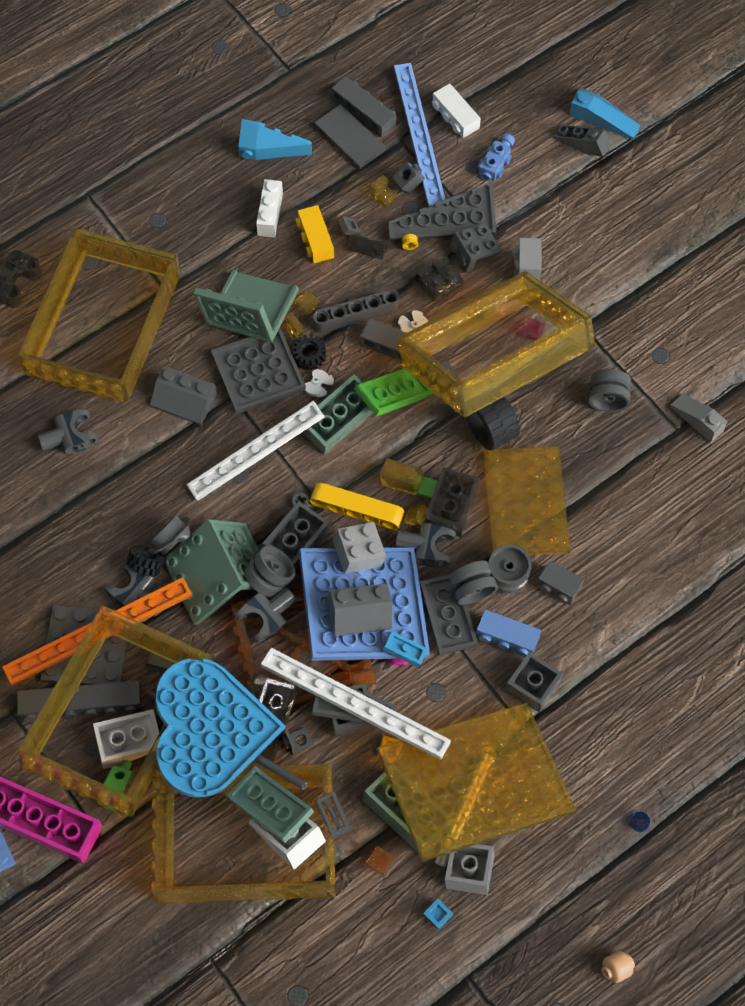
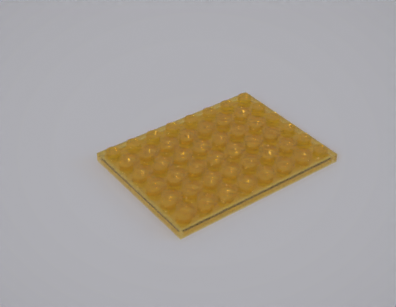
M528 703L434 730V732L451 740L441 760L403 740L380 746L377 749L422 862L573 814L576 811Z

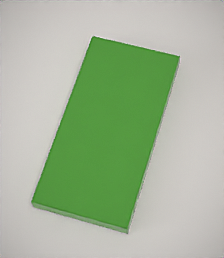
M412 366L356 385L354 389L375 416L429 398L433 394L432 390Z

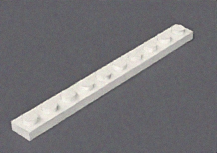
M273 648L269 650L261 663L262 668L439 760L442 759L451 743L450 739Z

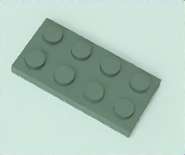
M256 766L226 795L230 802L284 843L314 813L309 805Z

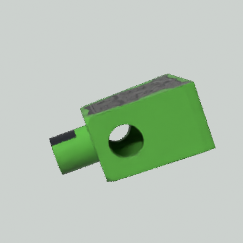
M123 761L121 767L116 765L112 767L100 790L103 808L120 814L123 813L134 786L132 771L135 765L132 762Z

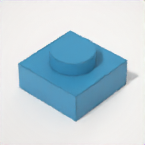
M439 899L423 913V916L438 930L453 915V912Z

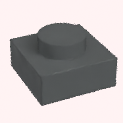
M341 216L338 219L341 231L345 235L357 237L361 233L353 218Z

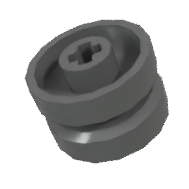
M605 369L594 372L591 375L589 404L593 408L604 412H618L629 407L631 378L628 374L619 370Z
M513 544L496 548L492 552L488 564L492 571L490 576L495 578L499 587L497 592L515 594L522 591L528 583L532 568L528 553L521 547Z
M265 546L245 566L244 574L247 581L257 592L264 596L274 597L295 577V568L288 556L275 547Z
M487 561L467 564L449 575L448 580L451 587L456 589L454 595L459 605H468L481 601L498 590L499 587L495 578L490 576L492 571Z

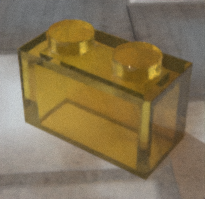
M388 458L380 472L382 485L414 495H418L424 481L422 468Z

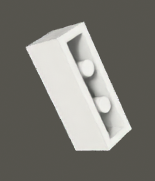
M451 84L433 93L432 105L434 109L438 110L444 120L452 125L455 133H459L462 138H465L480 129L481 118Z
M264 179L256 223L258 236L273 238L276 236L283 196L282 181Z

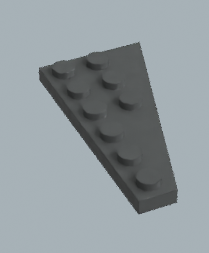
M492 182L487 183L483 187L474 188L462 195L459 194L435 203L431 207L422 208L418 212L389 221V241L402 240V237L407 234H415L418 239L453 237L456 231L482 224L487 225L492 235H496Z

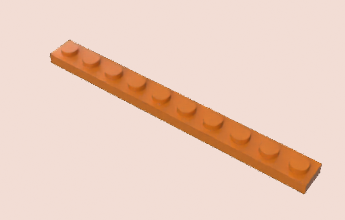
M182 577L2 666L11 686L192 597V593Z

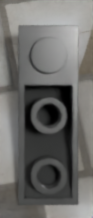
M561 124L553 136L554 139L594 156L603 157L611 145L605 129Z

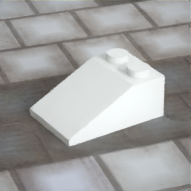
M153 709L93 724L103 769L122 765L123 761H133L157 750L160 734Z
M309 818L286 843L254 819L249 821L251 827L293 869L297 868L325 842L319 827Z

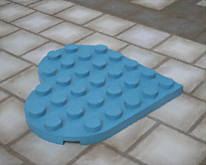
M190 658L175 663L163 674L156 689L155 703L157 712L163 723L167 726L157 745V767L165 782L171 788L186 796L208 797L224 790L286 728L272 712L225 668L207 659L191 660Z

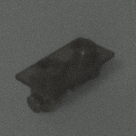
M351 234L349 250L383 260L387 244H384V241L369 240V238L359 236V234Z

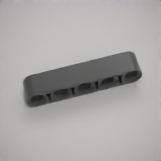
M387 290L320 309L313 315L314 329L318 333H325L394 313L399 308V294L395 290Z

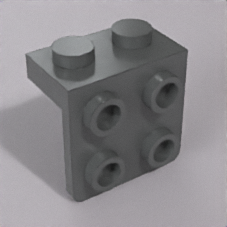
M485 224L456 231L450 243L451 251L455 253L460 266L463 267L466 273L473 270L476 260L499 254L501 248Z

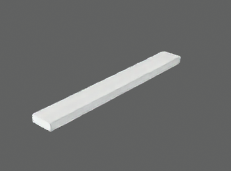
M313 400L186 485L197 501L323 419L324 415Z

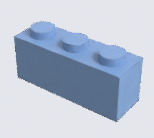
M485 609L477 628L476 637L484 643L491 642L503 650L510 649L519 656L526 657L529 652L534 653L541 630Z

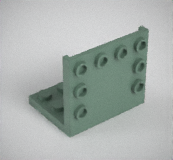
M233 269L221 293L196 287L193 294L207 325L273 342L299 288L297 285L290 286L239 273Z
M208 519L186 541L178 545L164 558V563L173 582L183 577L192 593V597L184 600L183 603L194 624L199 625L240 590H255L247 581L244 568L255 558L259 549L246 523Z

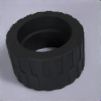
M490 387L464 402V414L468 425L476 439L485 449L493 451L519 436L520 427L517 416L508 399L499 389Z

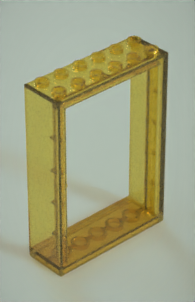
M74 228L18 354L24 373L30 377L43 378L47 382H58L65 387H76L83 392H94L101 397L108 396L116 401L129 402L180 278L178 256ZM86 256L163 276L161 285L121 380L41 358L62 309L67 306L66 300Z
M526 271L397 338L399 344L397 348L401 354L403 369L410 372L415 379L421 381L425 387L432 390L434 395H438L445 404H449L456 413L459 412L463 417L471 415L595 347L591 316ZM526 305L558 327V329L463 380H460L431 357L433 354Z
M102 605L19 747V760L23 769L29 772L35 771L40 773V776L48 781L54 780L59 782V785L67 790H70V788L76 790L84 798L88 799L90 797L95 799L103 807L107 808L109 806L114 808L122 816L128 815L133 817L158 770L156 750L159 739L167 728L165 724L126 795L44 757L40 753L75 692H79L78 687L109 633L172 663L190 658L191 660L207 659L211 661L212 656Z
M331 764L280 766L307 782L306 788L324 787V795L332 792ZM264 766L257 767L284 788H299ZM246 767L222 791H231L253 767ZM156 770V777H153V790H155L156 797L152 798V808L155 810L156 818H152V830L156 838H152V851H154L155 859H152V872H154L155 880L151 882V891L154 893V898H157L159 904L336 898L334 838L331 839L326 825V881L173 887L174 793L179 792L171 788L162 778L159 770ZM330 798L329 802L333 809V799ZM324 802L325 813L334 831L333 820Z

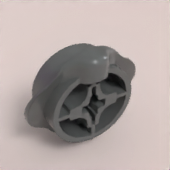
M175 515L161 529L153 530L149 534V552L151 554L159 552L164 556L178 542L186 541L190 537V519L188 517L180 519Z

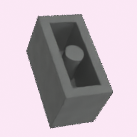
M550 560L538 578L537 586L542 592L550 593L556 596L560 602L571 605L581 590L584 579Z

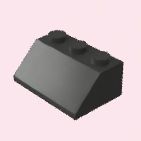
M164 366L156 380L150 406L202 425L217 396L215 384Z
M387 583L330 590L325 602L334 637L392 629V599Z

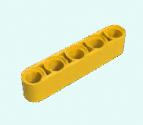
M316 483L309 500L316 507L365 522H374L375 525L392 530L399 528L404 514V509L397 505L324 483Z

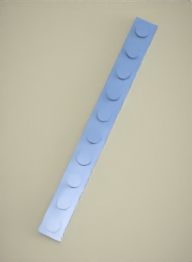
M411 63L394 65L417 164L422 169L421 173L425 177L422 184L428 207H431L435 203L446 199Z

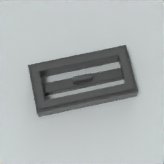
M334 791L315 799L331 839L351 831V827ZM330 798L333 799L334 804L338 810V813L342 819V822L345 826L343 828L340 827V824L332 809V806L329 802ZM323 801L325 802L327 809L331 815V818L335 824V827L337 829L336 831H333V828L321 804V802Z

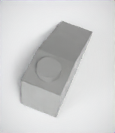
M682 394L670 404V407L710 443L724 432L727 420L713 408L685 394Z

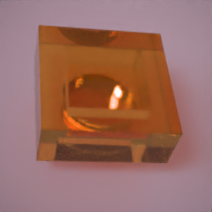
M376 846L367 860L366 866L384 876L394 859V855Z

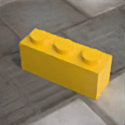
M316 205L298 210L296 224L298 229H302L301 238L303 243H307L306 252L308 257L312 258L313 263L333 259L334 247L319 206Z

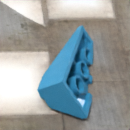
M582 88L578 90L571 103L570 116L634 140L640 128L637 122L601 95Z
M246 119L241 121L238 145L239 157L261 160L312 154V142L293 134L284 135L277 128L271 130L264 127L265 124Z

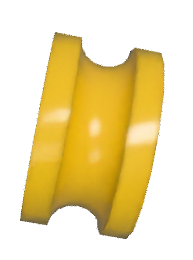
M415 234L404 235L402 237L403 249H416L418 247V237Z

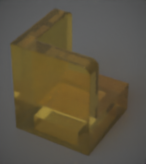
M384 175L371 184V196L385 208L397 199V194L388 188V178Z

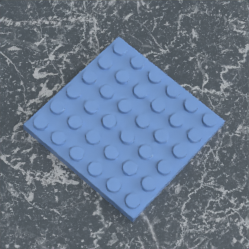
M300 548L299 558L311 661L398 658L383 651L392 631L428 648L424 658L430 656L414 548H384L386 558L381 567L344 574L335 548ZM387 583L392 599V629L334 637L325 602L330 590Z

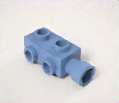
M504 133L499 142L495 140L492 146H488L485 158L480 160L477 167L479 175H481L483 180L490 181L491 179L495 181L497 177L500 178L502 176L504 164L508 165L512 158L510 151L515 142L512 135Z

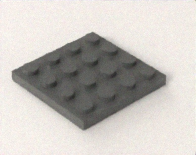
M279 328L273 342L248 337L211 350L212 357L236 414L297 394L306 389V385L281 328Z
M53 606L46 645L115 610ZM130 627L43 670L41 682L80 686L122 682Z

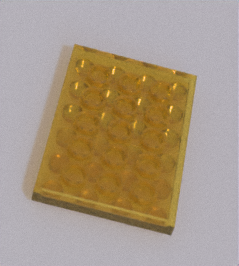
M559 446L484 450L492 552L500 546L513 544L524 549L528 555L570 553Z

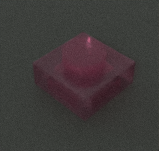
M528 318L522 331V336L539 342L546 324Z

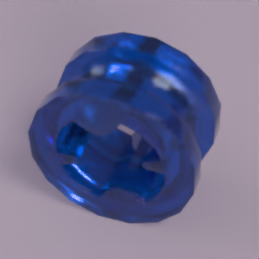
M644 812L635 813L631 819L632 828L637 832H644L648 829L650 824L649 816ZM636 818H644L645 826L641 824L637 826L635 824L637 822Z

